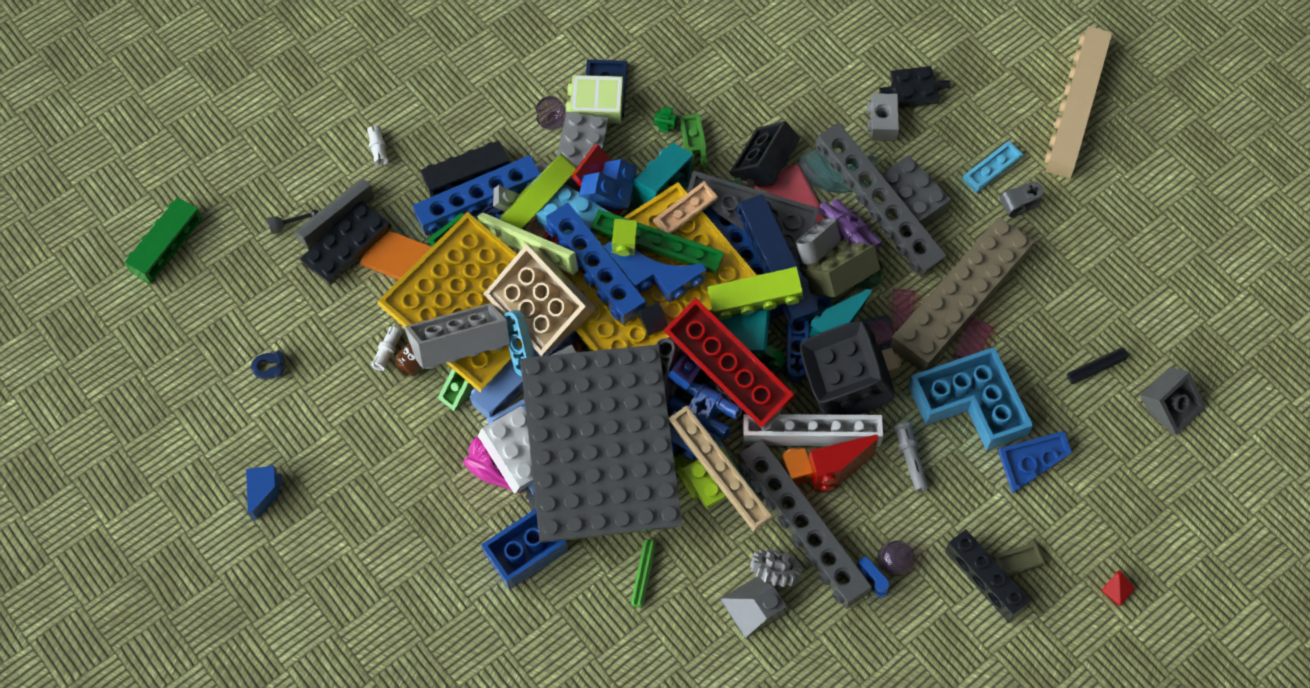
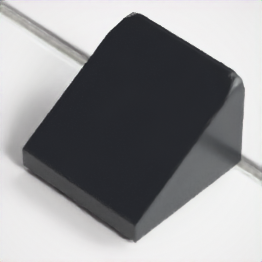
M659 302L638 312V318L648 336L660 332L668 326Z

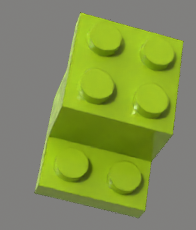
M721 446V450L725 453L728 459L735 466V464L733 463V461L731 460L723 446ZM682 455L675 457L677 460V474L694 500L700 498L706 509H709L727 498L699 460L694 459L692 462Z

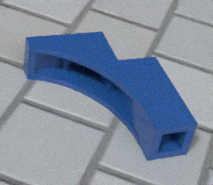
M612 241L603 246L639 293L646 292L654 283L670 303L675 299L680 300L686 295L688 290L693 287L698 288L705 282L706 268L702 263L687 266L667 265L644 256L636 249L635 255L619 256L612 253Z

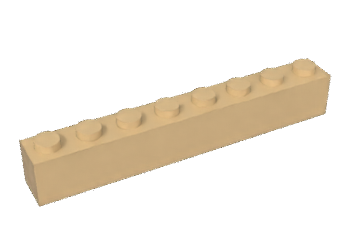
M1088 26L1086 33H1081L1078 45L1081 46V49L1076 50L1073 62L1077 63L1076 67H1071L1068 78H1071L1072 81L1071 83L1067 82L1064 90V95H1067L1066 100L1062 99L1059 111L1062 112V116H1057L1054 128L1058 130L1056 134L1052 133L1049 145L1053 147L1051 151L1047 150L1044 163H1047L1045 172L1066 178H1071L1112 32Z

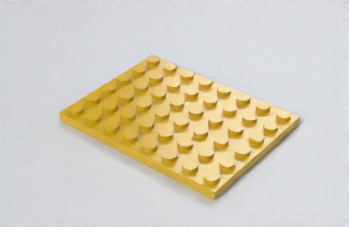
M677 182L623 218L636 220L638 223L659 229L653 222L654 218L684 197L687 192ZM702 211L673 233V235L723 251L724 256L717 274L706 271L705 282L700 287H693L687 291L683 298L680 300L675 299L670 303L654 283L646 292H640V295L646 301V307L659 302L669 325L695 297L707 309L713 312L708 286L757 275ZM599 234L595 236L602 246L612 241L611 238ZM579 246V247H577L576 249H578V250H583V249H585L586 247H584V246ZM636 247L638 252L654 261L667 265L687 266L684 263ZM592 262V263H590L589 265H590V266H597L598 263ZM560 269L596 307L587 320L575 330L591 351L656 345L662 338L671 339L663 330L648 336L638 316L624 325L619 319L615 320L609 311L610 307L608 304L600 301L596 294L597 290L593 285L590 287L583 277L584 273L580 269L574 274ZM610 279L602 280V282L609 283L612 281ZM621 295L615 297V299L622 300L625 298Z

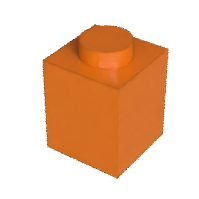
M791 448L782 454L781 463L793 482L798 485L811 481L813 472L805 448Z

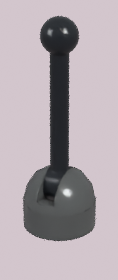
M314 209L311 213L282 220L278 216L269 217L267 221L271 234L282 231L284 224L313 217L319 211Z

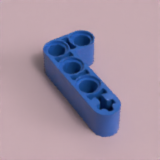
M812 295V297H816L818 304L823 306L825 310L832 306L828 297ZM818 311L817 314L821 316L824 311ZM813 319L797 324L803 328L802 331H795L787 321L785 377L791 383L801 382L806 374L801 352H794L791 347H800V344L808 339L809 321ZM795 362H798L797 370L799 373H795L793 369Z

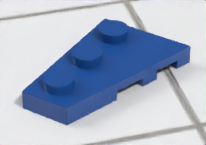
M1065 431L998 449L1012 493L1072 453Z

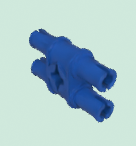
M692 381L686 390L678 385V388L694 397L691 403L688 404L672 396L667 403V408L678 412L685 406H688L706 430L724 440L727 439L731 433V428L715 419L718 412L721 411L734 419H738L743 409L728 400L724 393L711 389L706 383L699 384ZM703 405L707 406L706 411L701 409Z

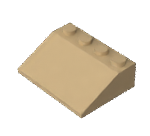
M528 244L523 247L484 292L487 299L503 316L505 313L513 310H519L524 314L532 347L540 356L546 355L580 327L596 309L588 298L539 247Z

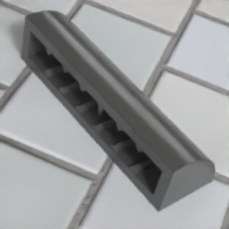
M363 179L358 180L294 231V236L310 250L361 201L368 204L374 199L371 185Z

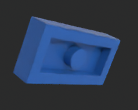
M684 352L668 374V377L686 390L701 368Z

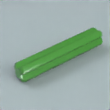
M644 540L631 599V605L637 608L644 606L656 550V541Z

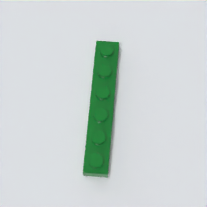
M598 209L590 229L593 233L612 239L614 220L629 219ZM637 222V248L686 265L702 263L707 272L717 274L724 256L723 251Z

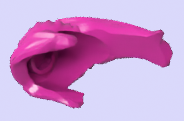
M476 436L468 448L470 454L464 459L463 464L482 481L512 491L480 438ZM525 488L519 491L518 493L521 494L522 492H524Z

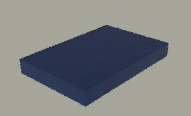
M587 59L585 76L623 77L622 117H624L628 61Z

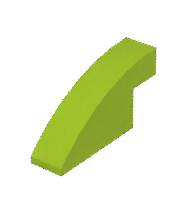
M561 153L521 192L514 204L499 220L522 229L568 180L577 167Z

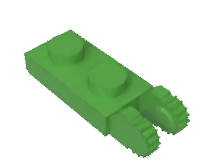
M700 114L679 116L684 149L694 155L700 154L702 167H708L707 148ZM693 159V162H692V169H695V160H694V159Z

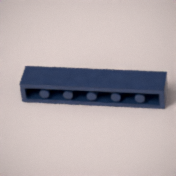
M761 194L739 202L736 213L765 274L797 267L803 300H799L797 304L793 305L780 304L790 327L813 319L819 310V304L816 297H812L809 291V282L800 272L799 261L793 257L788 239H784L779 220H775L772 214L771 203L768 200L766 201L764 195Z

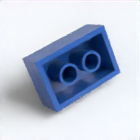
M536 509L481 544L484 555L509 590L568 552L565 540L540 543Z

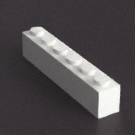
M748 414L743 416V446H752L761 439L767 446H831L877 434L879 438L877 447H880L883 438L882 415L779 414L765 429H762Z

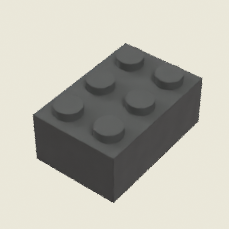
M910 155L881 174L924 228L948 212L951 198Z

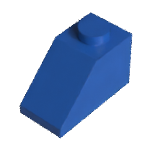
M274 465L246 469L248 513L252 520H257L280 495L279 487L283 486L282 474L277 472Z

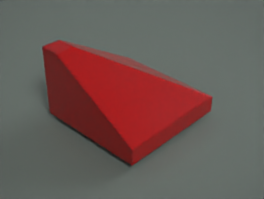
M1118 570L1101 591L1118 606H1121L1135 588L1125 575Z

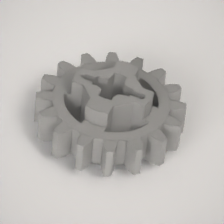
M768 548L767 551L760 549L759 552L755 551L750 563V567H752L751 572L756 573V577L762 578L765 583L772 582L773 586L776 583L782 587H785V584L793 586V583H798L802 573L801 563L795 562L796 558L791 557L789 553H780L778 549L774 551Z

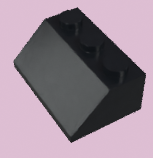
M786 121L756 128L729 173L731 176L757 187L773 185L778 180L781 170L787 165L790 155L795 151L800 137Z

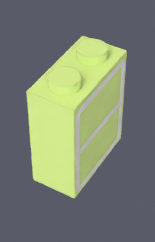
M572 75V84L568 83V96H571V100L567 101L566 112L608 118V123L621 124L623 77Z

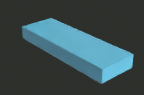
M1008 141L967 172L962 180L974 192L978 193L1020 161L1024 154Z

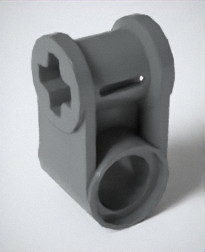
M1029 182L1015 189L1005 191L1000 195L999 200L1008 216L1016 217L1040 205L1043 187L1037 182Z

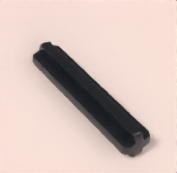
M1121 347L1068 372L1067 379L1071 384L1078 383L1127 360L1129 354L1125 348Z

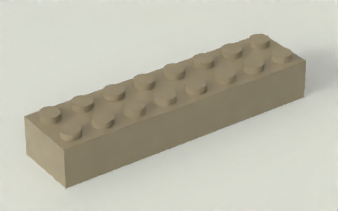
M998 217L892 336L890 348L921 372L929 370L1028 257L1035 241Z

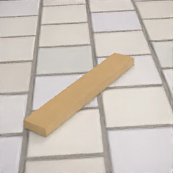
M685 406L669 418L670 424L753 532L772 519L773 515L691 409Z

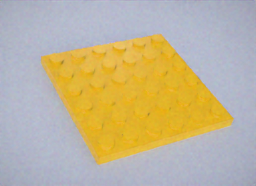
M467 212L378 300L377 304L405 327L491 303L484 295V292L517 256V253ZM517 338V345L522 349V341ZM505 345L498 350L484 351L477 356L463 357L456 362H446V364L481 393L512 358L509 346Z

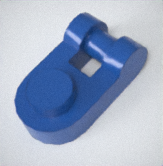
M864 556L856 563L859 571L865 579H868L873 584L876 596L880 598L886 597L889 592L888 580Z

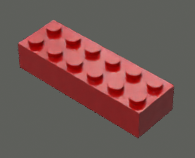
M696 297L663 330L762 429H765L797 397Z

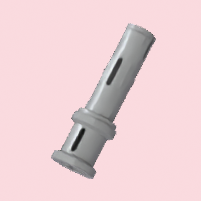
M911 422L901 423L893 427V432L897 434L900 444L898 449L904 454L914 491L916 493L926 491L929 487L917 452L919 443L915 440L912 432L913 424Z

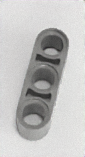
M835 218L819 221L796 241L802 264H812L819 261L841 241Z

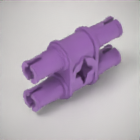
M838 198L831 202L832 205L827 201L820 205L821 208H819L818 213L825 219H836L839 234L843 241L847 240L849 243L864 242L868 245H874L876 250L880 247L879 245H882L883 241L870 230V225L858 217L856 211L849 210Z

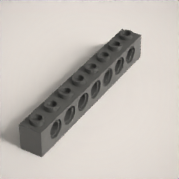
M838 122L821 133L815 143L818 152L828 159L832 170L840 174L844 185L849 189L851 188L856 194L857 201L867 208L872 220L878 222L883 228L884 235L895 243L899 254L907 258L911 269L922 277L942 263L946 257L945 253L843 126ZM834 148H840L843 153L836 152ZM847 164L854 165L856 169H850ZM860 181L868 182L869 186L862 185ZM874 197L880 198L883 203H877ZM887 214L894 215L896 220H891ZM901 231L908 232L910 237L903 236ZM914 248H920L923 254L917 253Z
M761 439L740 452L739 469L744 475L748 474L751 478V484L757 493L761 492L765 497L764 502L768 509L776 512L778 522L782 528L788 529L792 534L791 539L797 548L801 547L806 553L804 555L810 566H815L819 571L818 576L822 583L826 586L829 585L833 590L832 595L839 605L843 604L847 609L870 593L871 585L764 441ZM762 466L765 467L767 471L760 473L756 470V468ZM772 484H776L780 487V489L777 491H773L769 488V486ZM789 502L793 504L794 507L792 509H786L782 506V504ZM804 521L807 523V526L804 528L798 527L796 522ZM817 539L821 542V545L813 546L809 541ZM832 558L835 564L827 565L823 559ZM840 576L846 577L849 583L841 584L837 581V578Z

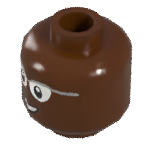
M410 343L396 354L395 359L397 362L395 365L404 375L416 376L423 370L415 359Z

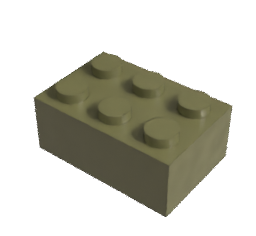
M847 240L840 241L836 247L832 248L819 261L800 267L802 276L806 277L809 282L810 293L829 297H837L880 270L874 245H868L864 242L849 243Z

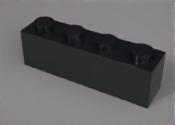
M499 140L487 143L475 150H468L459 156L449 157L440 163L428 165L421 169L420 172L429 196L433 197L508 165L509 159Z

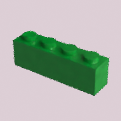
M176 197L167 206L163 215L154 222L150 231L141 238L134 251L127 255L124 263L129 272L151 284L203 219L198 208Z

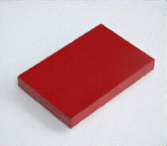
M594 145L571 177L581 187L583 175L602 173L604 163L612 160L599 145ZM601 206L608 212L619 216L624 210L619 209L612 211L606 207Z

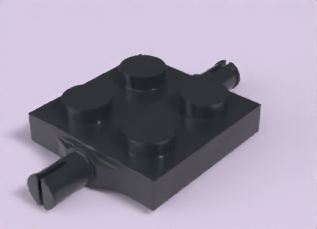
M931 66L890 71L891 86L879 87V94H897L898 108L939 104L938 89L950 88V80L937 81Z

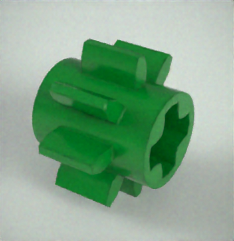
M664 106L661 111H656L654 126H659L658 132L668 133L670 129L675 130L678 114L673 113L674 108Z

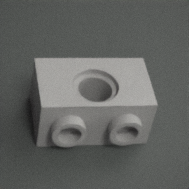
M872 93L871 102H867V114L871 116V120L867 121V132H871V141H897L899 131L897 94Z

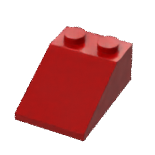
M878 435L810 450L809 463L813 472L811 482L814 492L821 491L822 493L833 491L870 460L875 454L879 439Z

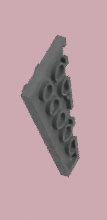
M693 171L687 193L705 181L718 196V200L708 208L744 232L745 230L736 213L738 203L763 194L766 201L768 200L771 203L772 214L775 220L778 219L781 224L782 235L784 239H788L793 257L797 258L800 267L804 266L800 260L796 241L815 225L819 208Z

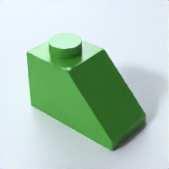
M452 369L438 399L450 409L456 411L471 396L474 387Z

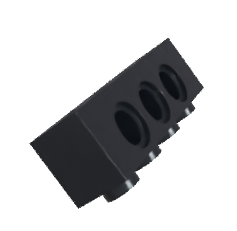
M967 529L948 542L945 553L1008 623L1028 607L1031 602L1029 597Z

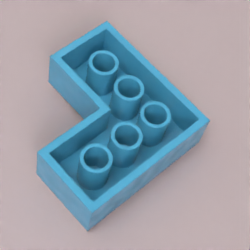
M995 347L911 375L908 388L925 425L968 411L986 451L1027 437L1033 427Z

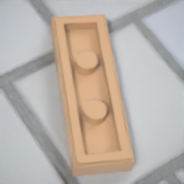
M703 181L654 218L653 222L661 231L673 234L716 202L718 196Z

